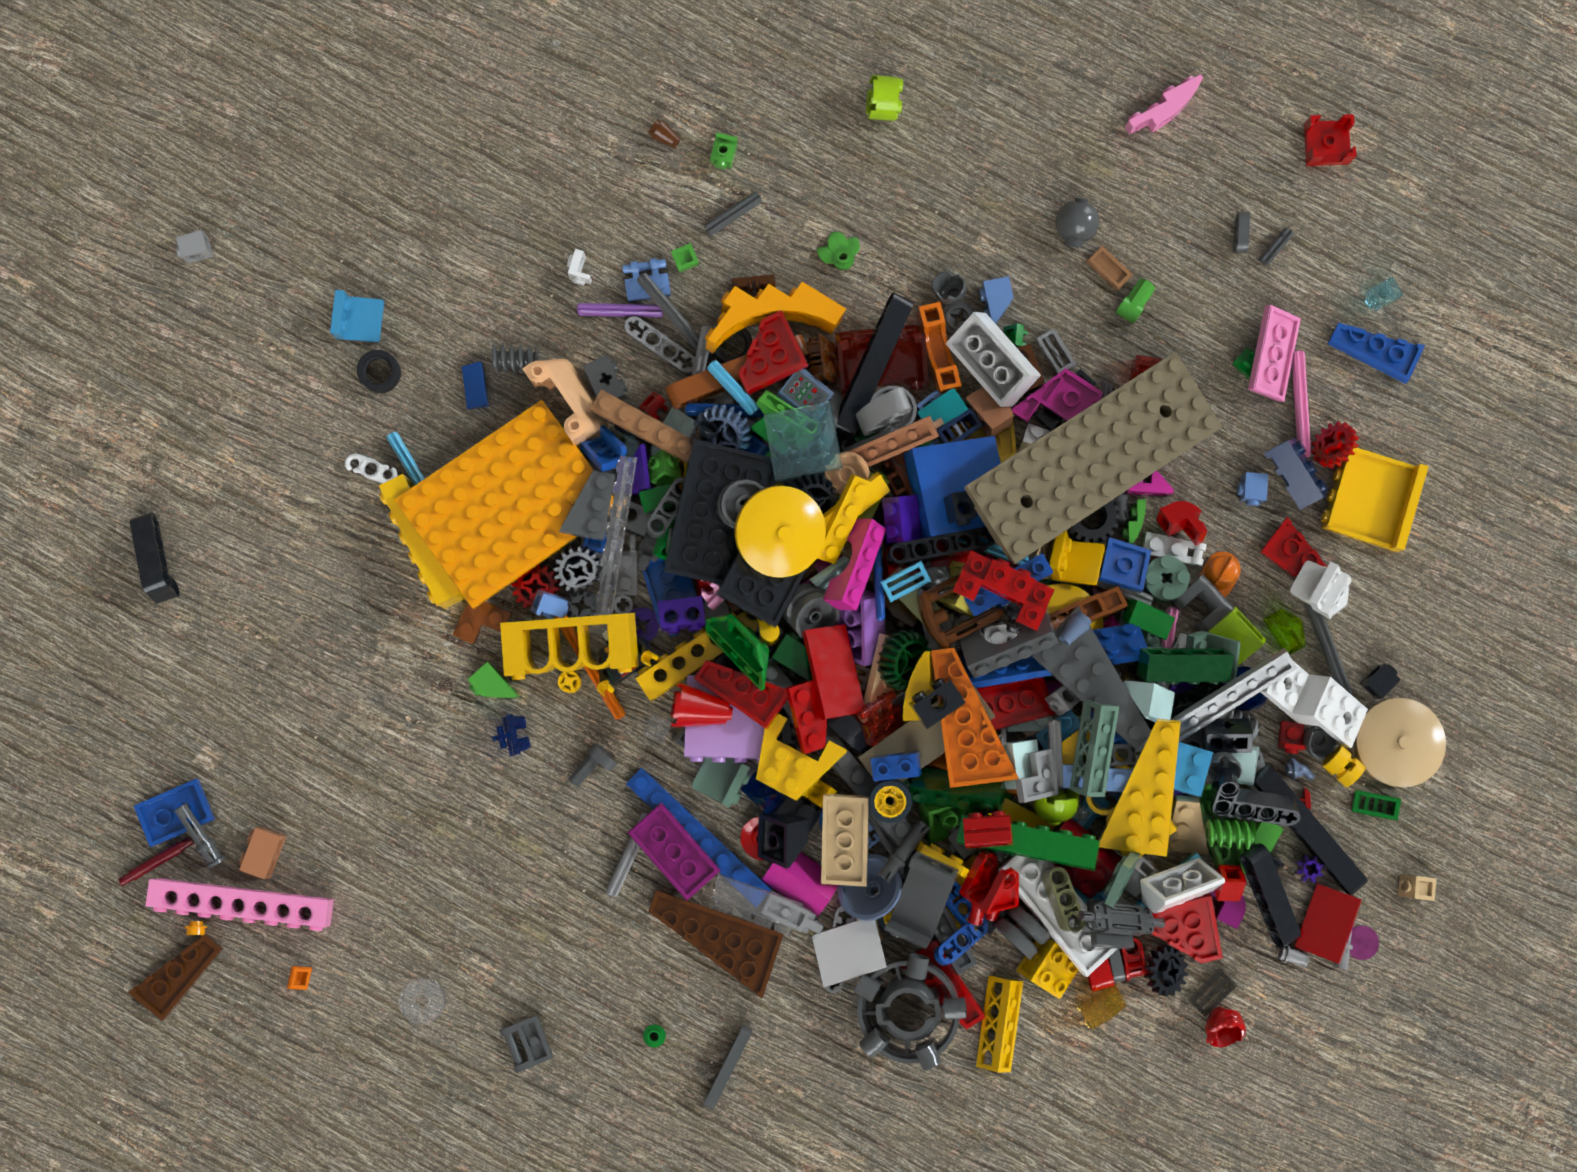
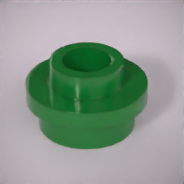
M657 1024L649 1025L643 1033L644 1042L652 1048L661 1046L666 1038L665 1030ZM652 1032H656L658 1034L657 1040H652L650 1038V1034Z

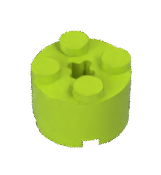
M871 75L868 84L873 85L870 90H867L866 114H869L867 119L897 120L898 113L901 114L902 100H899V92L903 90V79L893 76Z

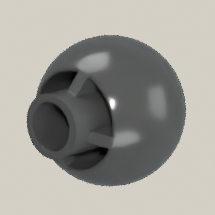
M1075 198L1074 202H1067L1057 213L1056 228L1059 235L1065 239V246L1082 248L1083 242L1090 240L1099 228V214L1092 204H1087L1088 199Z

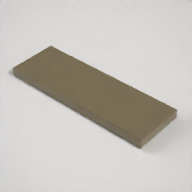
M973 685L989 719H993L996 717ZM937 701L936 703H934L933 705H931V706H932V707L938 706V701ZM941 720L928 729L923 726L921 721H909L858 758L872 778L871 758L875 755L919 751L922 769L945 753ZM900 778V779H897V780H900L901 782H903V781H905V780L908 779V778Z

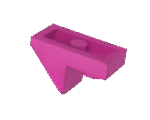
M1155 471L1148 476V483H1145L1143 479L1126 490L1125 494L1169 497L1173 494V488L1158 471Z

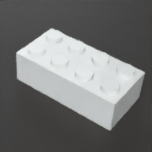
M973 312L946 342L950 350L1000 407H1012L1041 376L986 313Z

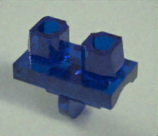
M513 714L502 717L504 730L503 726L496 727L498 735L492 737V742L499 741L500 749L507 748L508 745L510 757L521 754L520 752L531 748L529 738H517L516 730L526 728L525 716L513 717Z

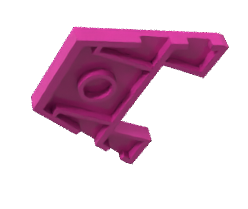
M1065 368L1036 392L1016 405L1012 412L1028 423L1039 405H1042L1067 421L1099 401L1103 392Z

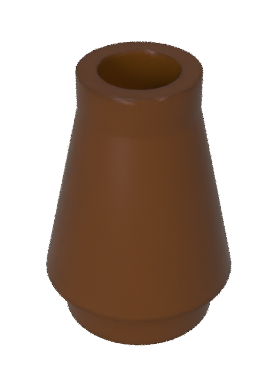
M657 119L648 132L652 139L664 143L673 149L677 147L682 139L664 120L660 121Z

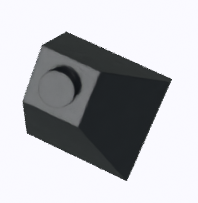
M759 813L758 857L784 868H790L808 842L809 820L794 814Z

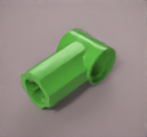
M1140 278L1115 313L1134 324L1144 310L1143 306L1155 290L1153 284L1146 279Z

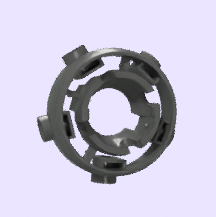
M910 953L909 958L886 963V968L875 971L870 977L865 974L862 975L853 992L860 995L857 1011L859 1025L864 1035L859 1044L871 1058L880 1053L884 1057L896 1062L920 1063L923 1070H928L942 1062L939 1054L953 1040L959 1020L967 1018L965 997H958L956 989L948 976L937 966L929 963V957ZM900 966H907L905 974H902ZM895 967L897 976L888 982L886 990L881 991L876 1008L868 1009L867 1002H872L884 980L879 976ZM928 971L936 975L948 988L950 994H945L943 1001L935 985L931 989L925 984ZM903 993L915 994L925 1004L934 1003L935 1014L927 1017L924 1025L917 1030L898 1028L892 1022L889 1014L886 1013V1007H890L892 1000L896 996ZM944 1009L945 1020L953 1019L947 1033L938 1042L933 1037L917 1044L915 1050H910V1041L922 1040L932 1034V1031L941 1022ZM869 1015H876L878 1024L876 1023L873 1026ZM879 1025H883L894 1037L906 1041L905 1049L890 1044L891 1038Z

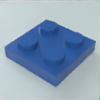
M1109 537L1106 540L1098 580L1141 593L1145 584L1151 550Z

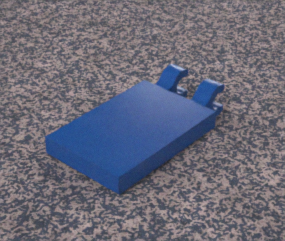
M661 558L657 559L656 562L651 561L646 571L642 570L658 624H660L658 601L696 596L691 578L664 572L665 560ZM691 610L688 613V618L696 619L695 613L699 611ZM669 613L666 616L667 622H674L677 619L676 613ZM678 633L669 634L670 638L679 635Z

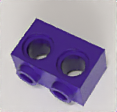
M702 596L657 602L660 628L663 632L666 631L667 634H676L680 632V629L689 628V631H698L702 629V626H706ZM691 610L699 611V616L696 619L688 618V613ZM669 613L677 614V619L674 622L666 621V616Z

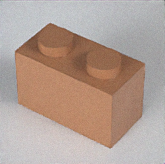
M981 387L965 398V405L968 409H973L983 424L981 429L988 437H996L1012 426L1013 412L1011 408L1000 407L984 387Z
M255 827L248 836L247 843L249 845L247 851H244L240 857L239 864H241L239 871L262 879H270L286 835L264 827Z

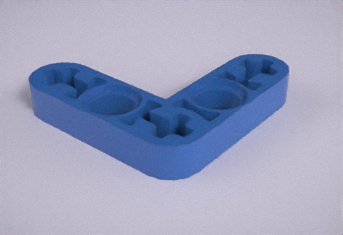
M956 881L946 906L961 926L936 947L934 958L940 965H948L956 961L988 932V923L984 917L978 931L974 930L975 925L966 920L969 917L972 904L959 893L961 886ZM959 896L960 899L953 903L952 900ZM960 903H964L967 906L968 911L966 915L959 912L958 906ZM958 934L963 935L966 939L964 947L957 943ZM952 947L954 950L947 955V958H943L944 951Z

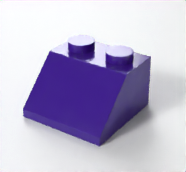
M917 495L882 498L886 543L922 539Z

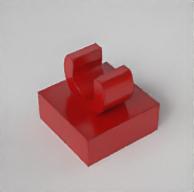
M652 392L638 407L642 412L657 420L660 419L656 413L659 408L666 412L668 411L667 406L663 404L665 400L655 392Z

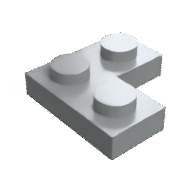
M1052 749L1029 753L1032 776L1015 780L1019 803L1058 795L1059 791Z

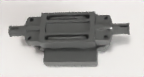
M1090 899L1086 901L1087 911L1081 910L1078 913V916H1081L1078 919L1085 921L1083 930L1090 933L1091 944L1094 947L1131 949L1134 948L1133 935L1150 934L1154 932V927L1163 928L1165 926L1164 918H1154L1151 910L1143 909L1142 906L1129 905L1128 902L1117 901L1112 908L1104 904L1106 900Z

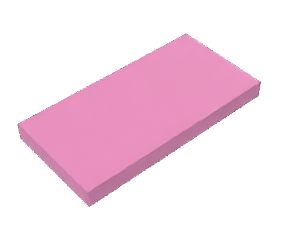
M1265 305L1248 390L1274 401L1284 402L1301 318L1273 305Z

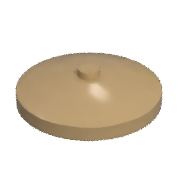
M1393 698L1376 703L1367 710L1354 741V747L1358 760L1366 766V773L1373 779L1387 786L1411 787L1425 782L1439 769L1445 756L1446 738L1439 719L1428 707L1415 700Z

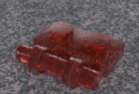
M892 690L877 696V700L872 703L868 702L858 712L860 719L863 720L866 717L868 719L867 722L862 724L867 745L874 746L904 725L900 706L891 702V700L896 698ZM879 708H882V711L880 713H877V710Z

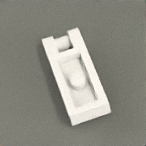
M1145 532L1142 548L1151 550L1150 556L1158 558L1169 555L1179 559L1184 564L1202 567L1204 561L1202 555L1206 551L1207 544L1201 543L1195 546L1192 541ZM1188 549L1194 550L1193 557L1187 556Z

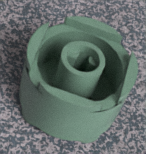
M1169 555L1154 559L1148 564L1143 592L1152 595L1153 601L1168 602L1180 597L1186 591L1190 581L1187 567L1182 561ZM1164 575L1167 576L1166 583H1162V576Z

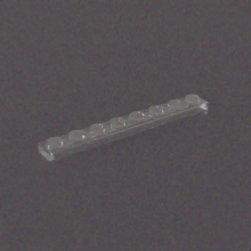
M620 456V460H618L616 465V472L618 474L617 480L613 485L614 499L609 509V516L611 518L610 524L606 529L607 543L602 553L604 562L603 569L599 573L600 587L595 597L597 606L596 613L593 616L611 615L613 612V602L616 594L637 457ZM607 624L593 625V632L601 634L608 630Z

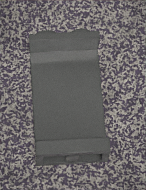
M917 851L911 858L909 863L910 870L903 885L900 898L884 930L888 931L893 937L909 941L915 947L926 949L932 941L959 870Z

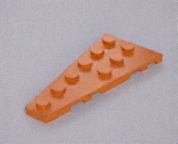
M955 648L931 651L935 680L940 677L943 679L949 678L966 702L941 719L950 788L1019 779ZM937 695L939 705L941 702V697Z

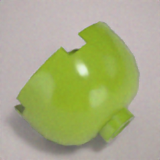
M1066 788L1065 791L1058 790V795L1034 800V809L1049 824L1060 825L1061 822L1069 820L1077 812L1079 793L1070 790V788Z

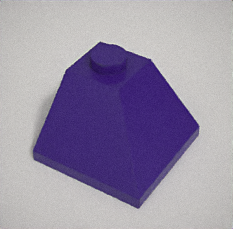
M640 444L623 472L624 479L620 480L622 493L625 492L629 497H639V492L653 488V484L649 479L647 461L649 453L645 444Z

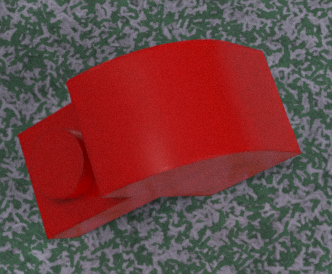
M1176 501L1160 508L1156 522L1168 537L1183 530L1194 545L1197 546L1203 543L1207 534L1205 524L1199 520L1202 510L1196 505L1186 501Z

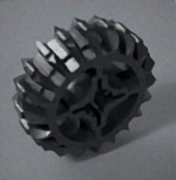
M812 472L810 475L803 473L802 479L799 476H795L794 483L788 482L790 487L808 494L817 503L822 514L836 504L835 502L839 500L838 495L835 494L837 489L823 475H817ZM810 488H820L817 492L815 490L813 492L808 491Z

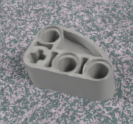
M900 387L885 393L857 412L856 418L863 435L869 436L901 424L912 408L904 388Z

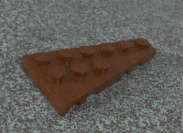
M656 890L649 913L762 999L784 933Z

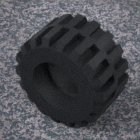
M1113 499L1098 509L1101 514V521L1097 528L1087 529L1081 522H1078L1067 529L1068 537L1079 542L1098 543L1112 536L1114 529H1117L1119 525L1117 520L1120 519V514H1117L1119 507L1114 504L1116 500Z

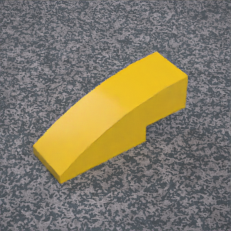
M924 651L910 677L903 705V721H920L908 703L913 701L912 697L922 690L926 692L932 687L931 683L934 682V673L930 651Z

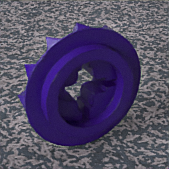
M648 608L633 609L629 613H635L636 627L638 626L637 617L643 622L649 621L645 626L647 633L641 629H636V635L651 641L659 630L656 614Z

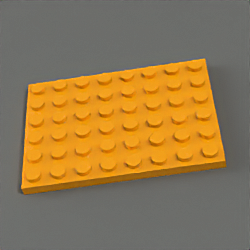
M541 400L394 499V501L472 609H475L578 537L559 533V530L593 472V468L577 446L573 444L543 400ZM613 495L611 496L608 515L620 508Z

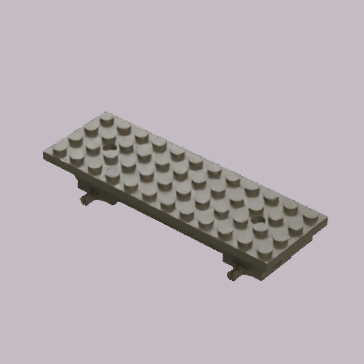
M1174 352L964 486V489L974 503L975 510L996 544L1002 548L1010 563L1014 565L1222 428V425L1177 352Z

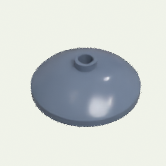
M877 854L868 855L866 887L838 886L840 904L853 918L862 921L876 920L888 914L897 904L902 891L900 871L896 872L890 883L878 875V872L888 862V858ZM878 889V893L874 895V891Z

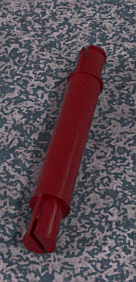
M188 836L181 842H176L164 851L129 870V873L118 878L121 886H125L133 880L136 881L178 854L183 853V850L195 844L191 836Z

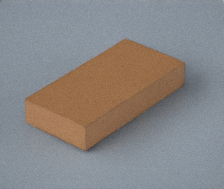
M1102 245L1086 261L1116 291L1133 276Z

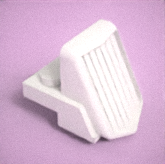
M1306 561L1290 592L1293 596L1311 605L1314 611L1331 619L1333 615L1347 606L1349 585L1352 580L1350 575L1340 570L1339 565L1331 561L1328 567H1323L1312 561Z

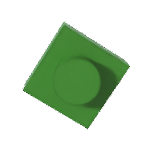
M691 243L671 251L679 273L699 265Z

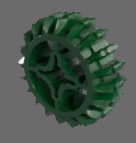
M899 629L898 632H892V637H886V644H881L883 650L878 653L880 660L877 663L880 667L877 671L880 672V678L888 686L896 690H907L910 677L924 651H931V648L927 647L929 642L920 633L913 630Z

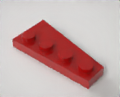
M708 660L704 662L693 678L765 729L769 728L788 700L785 688L766 682L765 689L760 691L745 674Z
M935 939L930 942L926 949L921 948L914 953L929 957V963L941 969L951 980L958 997H965L967 1018L960 1019L959 1023L968 1029L986 1018V1015L961 976L955 974L951 965H940L936 962L934 951L939 944ZM900 966L903 970L907 968V966ZM928 971L925 984L931 989L935 985L943 1001L945 994H950V992L936 975Z

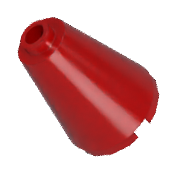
M677 682L676 686L680 687L679 692H674L671 716L675 720L670 722V727L726 724L727 720H731L733 707H730L728 702L684 683Z

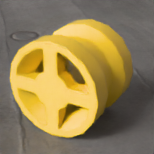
M573 671L563 672L558 678L559 688L566 693H575L582 685L581 677Z

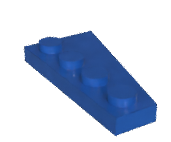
M1341 323L1335 326L1327 343L1404 384L1409 381L1425 347L1422 344L1414 345L1407 343V340L1399 338L1397 340L1387 338L1386 335L1380 333H1368L1365 329Z

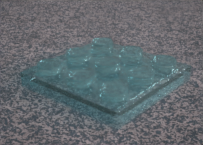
M830 401L764 415L776 482L794 479L797 476L802 477L805 474L812 475L843 468Z

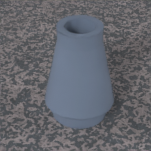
M1080 611L1071 614L1059 639L1070 646L1074 640L1090 629L1091 620Z

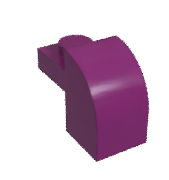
M1215 891L1209 892L1212 897L1217 899ZM1242 895L1240 901H1219L1214 911L1216 919L1237 929L1245 914V899Z

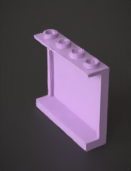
M695 675L687 676V685L721 698L693 679ZM729 704L730 707H733L731 720H727L726 724L685 727L684 756L690 758V762H703V758H712V762L725 763V759H734V763H748V759L757 760V764H759L765 728Z

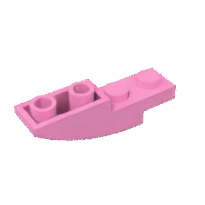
M1202 75L1195 78L1190 76L1181 82L1182 84L1174 87V85L1169 86L1162 92L1163 94L1159 102L1148 107V111L1142 114L1136 112L1131 115L1125 126L1128 134L1130 135L1146 126L1149 127L1151 132H1154L1170 122L1191 100L1203 79Z

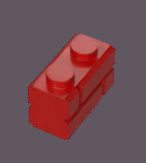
M1005 811L991 812V816L982 817V813L968 814V818H963L965 847L967 849L1013 845L1010 815H1005Z

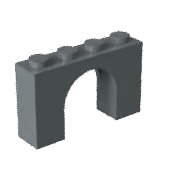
M1048 609L1037 631L1023 625L1020 633L1006 643L993 644L988 642L983 628L959 639L967 667L974 678L986 675L993 670L1006 667L1013 662L1028 658L1035 653L1060 644ZM972 624V625H970V626H968V627H966V628H964V629L958 631L957 633H959V632H961V631H963V630H965V629H967V628L973 626L974 624Z

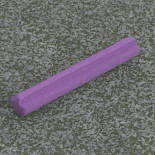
M578 303L577 305L579 316L663 317V311L653 304Z

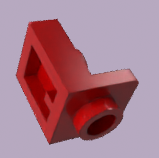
M1280 721L1278 748L1285 749L1284 753L1298 754L1299 750H1306V746L1303 745L1304 724Z

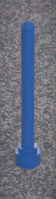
M880 545L873 566L876 619L883 621L885 619L884 588L880 583L883 581L882 546Z

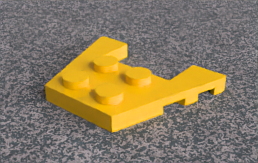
M778 714L769 728L764 730L756 779L797 801L848 750L828 741L818 761L802 754L777 740L788 720L786 717Z

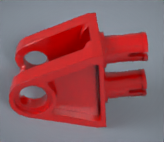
M989 850L982 851L976 857L959 892L972 904L968 922L979 926V924L982 925L983 917L989 921H998L1000 911L1018 907L1019 904L1018 872L1010 867L1006 870L1001 869L997 874V856Z

